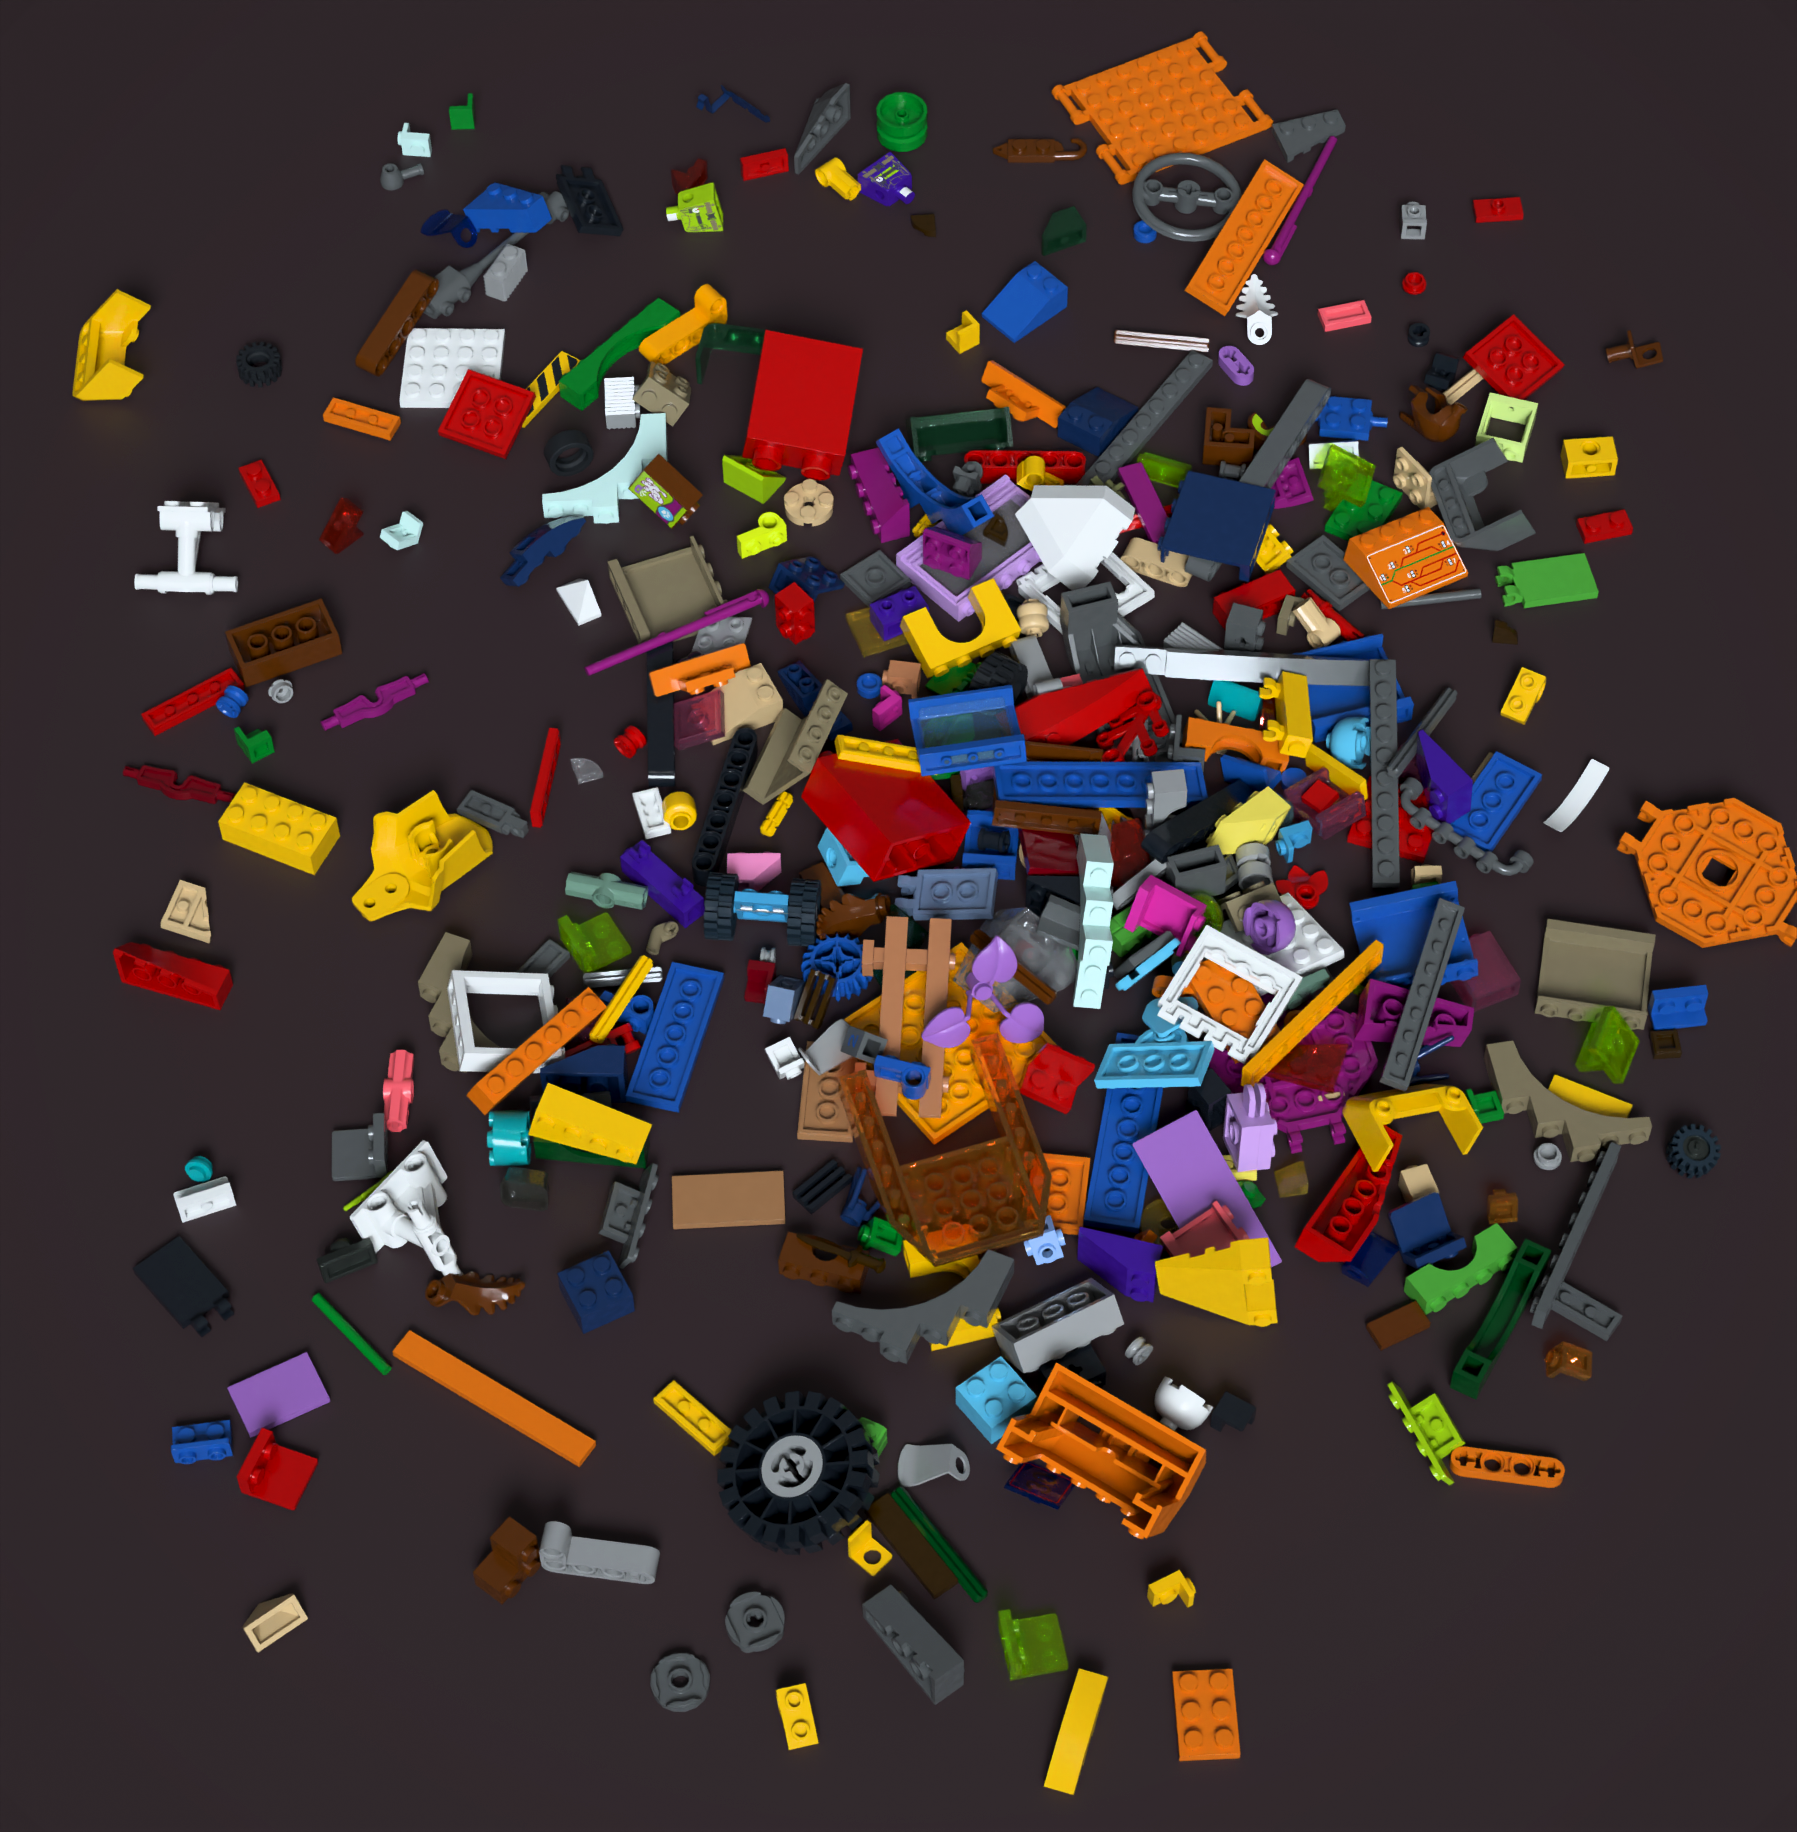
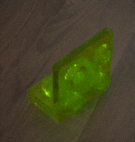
M607 912L580 925L576 922L572 923L567 915L557 919L560 938L583 973L594 972L632 952L631 947Z
M1010 1609L998 1611V1629L1010 1681L1068 1670L1067 1656L1058 1618L1055 1613L1012 1620Z

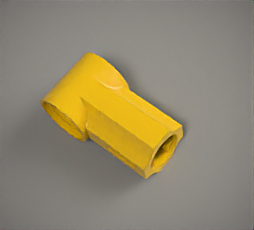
M836 157L815 169V175L819 183L824 187L831 186L844 199L851 201L861 191V184L846 172L844 164Z

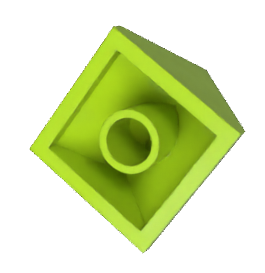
M735 455L723 456L724 483L762 504L786 480V477L775 471H766L755 467L752 464V459Z

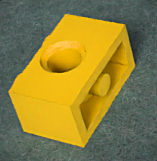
M1613 436L1563 440L1561 460L1565 479L1615 475L1618 457Z

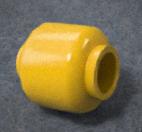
M677 791L670 793L664 798L662 802L663 819L670 824L671 829L685 830L695 823L697 819L696 804L690 794Z

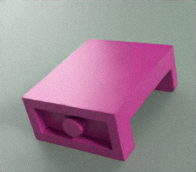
M1150 875L1138 889L1124 928L1133 933L1139 926H1142L1158 936H1161L1166 931H1170L1181 942L1176 956L1181 958L1186 951H1191L1198 939L1195 935L1197 931L1201 930L1206 921V917L1203 915L1207 905Z

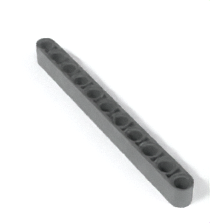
M1310 379L1305 380L1239 482L1269 489L1272 488L1327 404L1331 394L1330 387ZM1189 556L1185 572L1209 582L1222 563Z

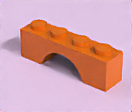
M1189 717L1183 731L1182 748L1194 747L1205 749L1204 762L1217 751L1234 750L1244 754L1254 763L1281 771V775L1289 762V755L1279 752L1278 740L1272 742L1265 741L1263 739V731L1253 728H1243L1227 723H1217L1202 718Z

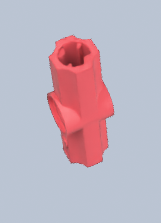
M396 1050L394 1053H390L388 1078L384 1079L383 1084L384 1114L387 1128L391 1132H401L403 1129H407L409 1105L413 1103L414 1081L412 1079L414 1054L406 1050Z

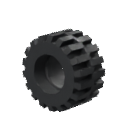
M998 651L994 652L979 666L971 680L968 691L1012 685L1015 707L1025 690L1028 669L1018 661ZM1005 711L982 713L979 715L997 723L994 717Z

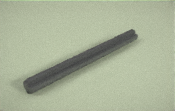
M1449 687L1442 692L1388 764L1386 771L1388 777L1392 776L1395 779L1401 775L1417 753L1418 731L1422 729L1430 736L1455 702L1456 695L1458 694L1456 690H1452Z

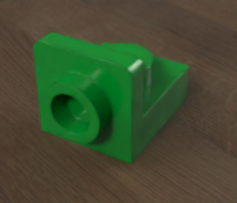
M873 1217L866 1225L861 1226L858 1240L862 1250L867 1251L871 1247L897 1256L901 1252L905 1228Z

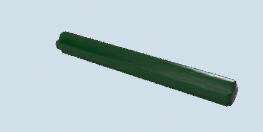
M900 1486L891 1493V1497L958 1578L959 1584L975 1603L984 1600L988 1596L987 1589L906 1489Z

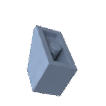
M783 975L778 976L768 985L763 1016L770 1018L771 1022L777 1024L790 1022L796 1013L806 985L805 981Z

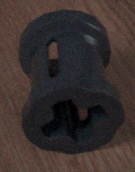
M982 827L978 835V849L982 851L986 849L999 850L1001 854H1006L1011 841L1010 832L1006 830L1002 832L989 831L987 827Z

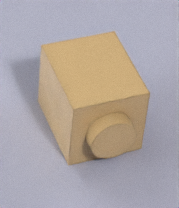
M1427 1164L1420 1166L1411 1165L1400 1171L1398 1186L1406 1203L1432 1191L1439 1194Z

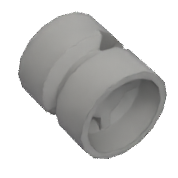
M1248 843L1236 850L1238 886L1241 890L1264 881L1265 886L1273 883L1270 852L1267 846L1260 843Z

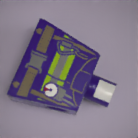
M888 152L857 174L858 182L861 184L860 193L884 206H891L899 199L905 204H909L915 197V193L911 191V173L891 152Z

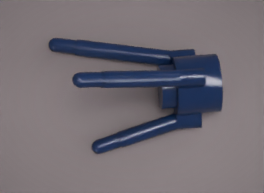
M1450 1035L1433 1045L1421 1047L1417 1060L1453 1041L1454 1036ZM1416 1061L1409 1086L1418 1082L1448 1079L1449 1074L1417 1076V1073L1421 1070L1418 1061Z
M861 1167L856 1168L845 1206L840 1215V1218L845 1223L855 1227H859L862 1221L868 1223L872 1215L897 1188L893 1184L867 1211V1204L858 1198L867 1174V1169H862Z

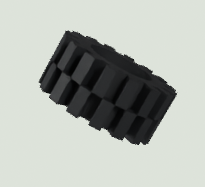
M253 342L252 347H249L248 344L244 346L245 351L240 349L239 355L236 356V364L239 377L246 385L250 383L251 387H255V384H258V388L263 387V383H266L269 386L271 385V380L275 383L277 377L281 376L282 364L280 354L276 347L272 348V344L268 343L265 346L264 342H260V345L256 346V342ZM258 362L267 363L262 367H252L253 364Z

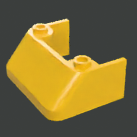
M116 289L85 322L79 334L72 392L74 397L82 401L122 400L131 394L133 388L143 379L144 375L125 366L126 347L131 342L136 341L139 335V329H137L138 321L151 309V305Z
M1420 1084L1409 1086L1406 1092L1392 1089L1354 1096L1347 1100L1342 1110L1343 1116L1373 1172L1379 1171L1393 1147V1143L1383 1126L1390 1124L1393 1119L1439 1111L1463 1155L1468 1154L1483 1129L1463 1091L1449 1085Z

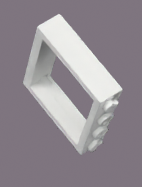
M452 970L447 991L460 1071L490 1072L517 1049L475 1047L466 993L538 995L543 1026L558 1014L557 1005H553L554 986L550 985L548 974ZM564 1046L533 1073H540V1068L565 1059Z

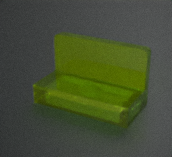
M1147 452L1139 454L1137 458V463L1142 462L1150 480L1176 488L1179 487L1181 480H1185L1188 471H1192V465Z

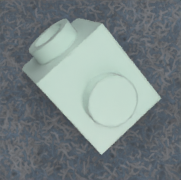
M404 123L403 130L398 132V145L402 146L403 155L431 157L430 134L410 132L409 123Z
M404 511L402 512L400 523L382 529L380 538L396 550L418 544L423 522L410 512Z

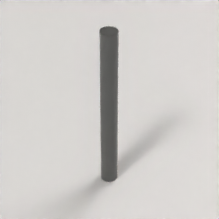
M1481 589L1425 594L1394 608L1480 599ZM1379 600L1380 609H1388L1383 604V602Z

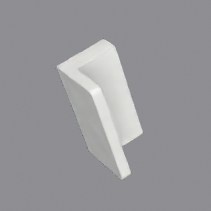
M226 1176L177 1191L173 1194L182 1223L236 1206L234 1195Z

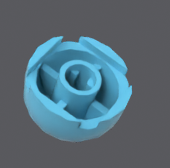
M1346 717L1340 720L1333 727L1332 732L1327 735L1326 746L1330 748L1332 757L1348 768L1363 769L1367 764L1362 763L1364 754L1370 756V727H1366L1365 722H1369L1368 718Z

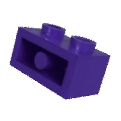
M916 586L900 590L898 593L884 599H878L870 604V621L883 641L903 634L900 628L903 616L924 607L929 612V606Z

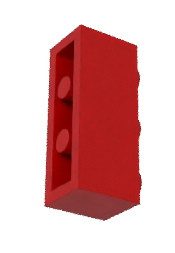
M1280 569L1272 573H1266L1261 578L1243 583L1233 590L1222 592L1214 597L1213 615L1225 631L1226 621L1233 603L1263 610V620L1279 613L1286 595L1295 597V589Z

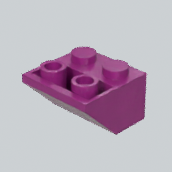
M936 526L925 528L923 531V564L933 569L950 573L955 577L970 580L982 559V542Z

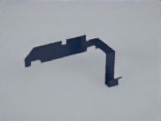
M722 85L721 89L724 94L711 106L707 96L702 93L698 96L696 107L700 110H703L705 105L706 110L713 114L732 97L735 103L744 109L747 108L750 113L765 123L770 122V118L767 115L764 116L758 109L731 91L725 90Z

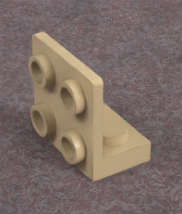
M1403 447L1398 448L1393 476L1396 487L1402 489L1409 496L1410 501L1420 509L1432 508L1438 503L1431 487L1432 477L1429 475V472Z

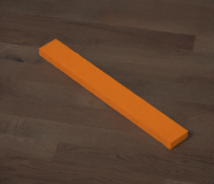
M410 1330L392 1351L394 1357L578 1467L583 1464L596 1447V1441Z

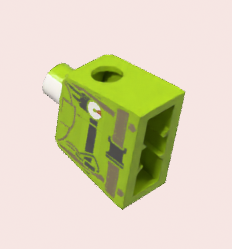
M714 182L680 191L678 193V206L666 207L668 221L681 220L686 232L724 231L723 210Z

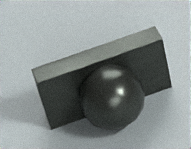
M338 1238L329 1247V1254L317 1258L325 1283L378 1263L370 1238L357 1243H353L347 1238Z

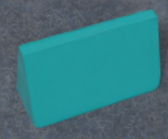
M1213 680L1208 698L1209 706L1216 708L1217 701H1220L1223 711L1231 713L1234 710L1236 716L1250 721L1256 720L1262 709V698L1259 697V691L1231 681Z

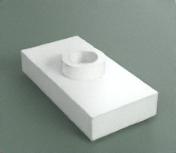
M658 787L632 793L645 839L670 834V824L663 819L662 799Z

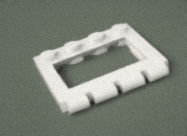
M1111 552L1107 559L1104 558L1100 562L1126 586L1125 591L1116 594L1118 613L1125 616L1155 598V591L1113 552ZM1044 564L1034 569L1035 573L1030 571L1016 580L1018 592L1027 601L1028 599H1038L1039 602L1044 603L1048 608L1047 618L1049 622L1062 634L1060 624L1061 608L1047 595L1043 594L1044 591L1060 581L1051 575Z
M1206 925L1159 1000L1158 1007L1161 1009L1157 1016L1173 1025L1180 1018L1183 1020L1179 1026L1180 1029L1198 1039L1203 1032L1207 1033L1203 1041H1212L1213 1046L1222 1052L1227 1045L1230 1046L1228 1055L1245 1064L1249 1057L1253 1058L1260 1051L1302 982L1303 977ZM1204 957L1275 996L1273 1001L1269 1002L1255 1025L1257 1027L1249 1039L1178 1000L1185 987H1188Z

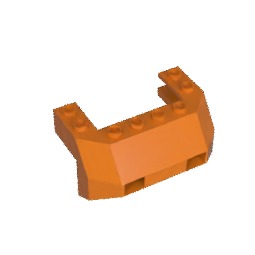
M1057 1362L1031 1413L1011 1418L996 1448L1004 1453L1003 1458L1016 1465L1041 1459L1047 1463L1046 1468L1057 1474L1064 1473L1071 1477L1070 1481L1074 1485L1083 1489L1088 1487L1095 1491V1496L1099 1500L1109 1504L1113 1502L1120 1506V1511L1128 1516L1123 1519L1122 1524L1129 1528L1128 1532L1139 1539L1149 1538L1166 1530L1190 1495L1206 1464V1449ZM1079 1416L1101 1428L1100 1433L1098 1434L1077 1422ZM1150 1458L1162 1464L1160 1470L1148 1463Z

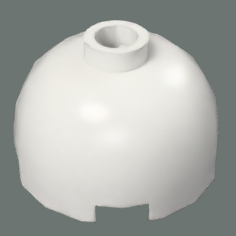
M1165 1376L1156 1391L1154 1400L1156 1411L1163 1417L1160 1422L1173 1431L1177 1427L1191 1430L1200 1426L1206 1420L1213 1407L1209 1404L1204 1405V1399L1183 1385L1179 1387L1174 1384L1171 1385L1173 1380Z

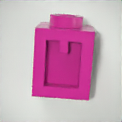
M886 685L880 688L881 701L872 709L873 726L879 731L902 715V697L896 690H891Z

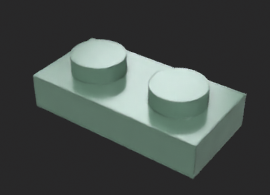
M1321 969L1303 977L1302 982L1285 1010L1295 1009L1302 1003L1316 998L1329 985L1330 976L1326 970Z

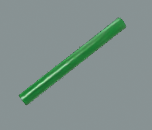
M320 1293L313 1296L312 1302L383 1375H387L392 1367Z

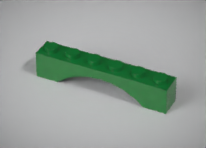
M659 297L651 304H648L636 317L631 318L624 327L614 332L606 342L596 347L594 352L585 359H582L576 367L561 377L559 380L560 397L583 411L599 397V388L608 369L622 356L639 348L645 338L679 318L680 311Z

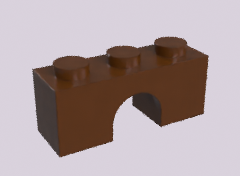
M787 1233L778 1259L779 1274L792 1280L802 1279L810 1281L816 1286L826 1285L838 1288L845 1293L855 1292L861 1294L869 1267L858 1263L853 1267H848V1260L839 1255L833 1260L822 1261L815 1257V1247L797 1238L796 1233ZM842 1245L845 1248L857 1249L854 1247ZM862 1250V1253L870 1256L869 1251Z

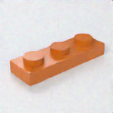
M334 397L323 413L325 422L391 441L401 424L399 416Z

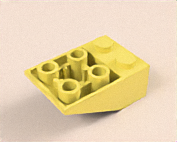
M1269 786L1261 792L1255 791L1250 795L1246 803L1240 802L1234 807L1230 815L1224 814L1215 823L1216 830L1206 840L1207 847L1219 845L1222 854L1227 855L1235 854L1236 850L1244 844L1260 843L1266 845L1273 840L1291 806Z

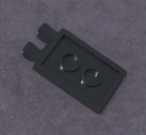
M561 165L562 174H556L557 185L578 233L620 236L624 229L602 180L594 178L590 167H581L583 176L574 177L570 165Z
M180 1236L133 1268L134 1274L183 1329L191 1325L203 1337L211 1331L207 1326L209 1323L203 1315L212 1308L218 1312L224 1321L234 1315V1312L230 1309L232 1306L226 1299L229 1297L228 1290Z

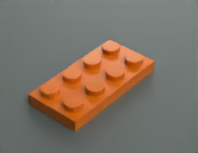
M1209 959L1201 962L1189 985L1204 1012L1209 1018L1249 1039L1257 1027L1255 1026L1266 1008L1251 982ZM1275 1024L1261 1049L1280 1032L1277 1024ZM1227 1045L1226 1049L1229 1052L1231 1047ZM1232 1057L1235 1064L1240 1062Z

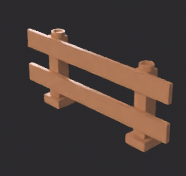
M887 916L885 948L875 947L874 940H863L862 976H873L874 969L883 970L879 1037L888 1041L882 1056L892 1055L900 1060L905 971H927L924 1028L939 1012L947 1008L949 971L955 970L956 953H950L952 919L930 918L928 949H907L908 917ZM924 1040L922 1063L931 1068V1081L926 1093L919 1100V1117L941 1118L943 1093H948L949 1076H943L945 1048ZM855 1062L854 1099H865L866 1092H875L874 1116L897 1117L898 1093L903 1094L901 1083L875 1077L874 1070H867L866 1063ZM910 1080L908 1082L910 1085L920 1083L918 1080Z

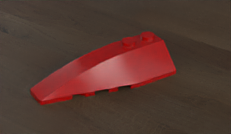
M1143 668L1110 675L1108 678L1094 679L1076 686L1070 685L1063 687L1061 690L1040 693L1015 706L1020 732L1024 734L1025 741L1069 746L1135 705L1139 695L1153 690ZM1006 712L994 717L1003 737L1011 736Z
M1383 1125L1393 1143V1147L1379 1171L1373 1172L1360 1148L1304 1227L1295 1248L1317 1262H1351L1376 1226L1402 1139L1401 1134L1388 1126Z

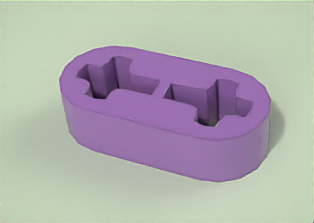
M1222 347L1218 354L1219 366L1237 385H1249L1254 378L1253 365L1236 347Z

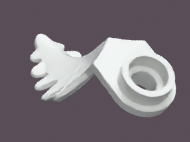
M1253 274L1250 280L1245 283L1248 287L1242 288V292L1246 295L1239 297V300L1245 303L1236 306L1237 309L1243 310V312L1236 313V316L1247 318V335L1249 340L1256 345H1262L1270 340L1272 335L1271 317L1277 316L1278 313L1270 311L1275 305L1266 303V301L1271 299L1270 295H1263L1267 288L1261 287L1260 285L1263 284V281L1258 280L1257 275ZM1257 328H1261L1264 331L1262 337L1255 335Z

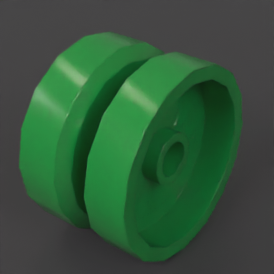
M895 92L879 101L876 107L877 139L881 145L896 152H909L919 148L928 136L927 105L923 99L912 93Z

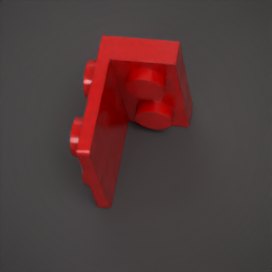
M1046 1043L1025 1065L1017 1092L1067 1114L1071 1110L1077 1087L1094 1071L1095 1064L1088 1062L1084 1057L1075 1056L1063 1050L1058 1045Z
M261 1428L237 1475L241 1493L289 1510H295L318 1465L317 1458L277 1445L273 1431Z

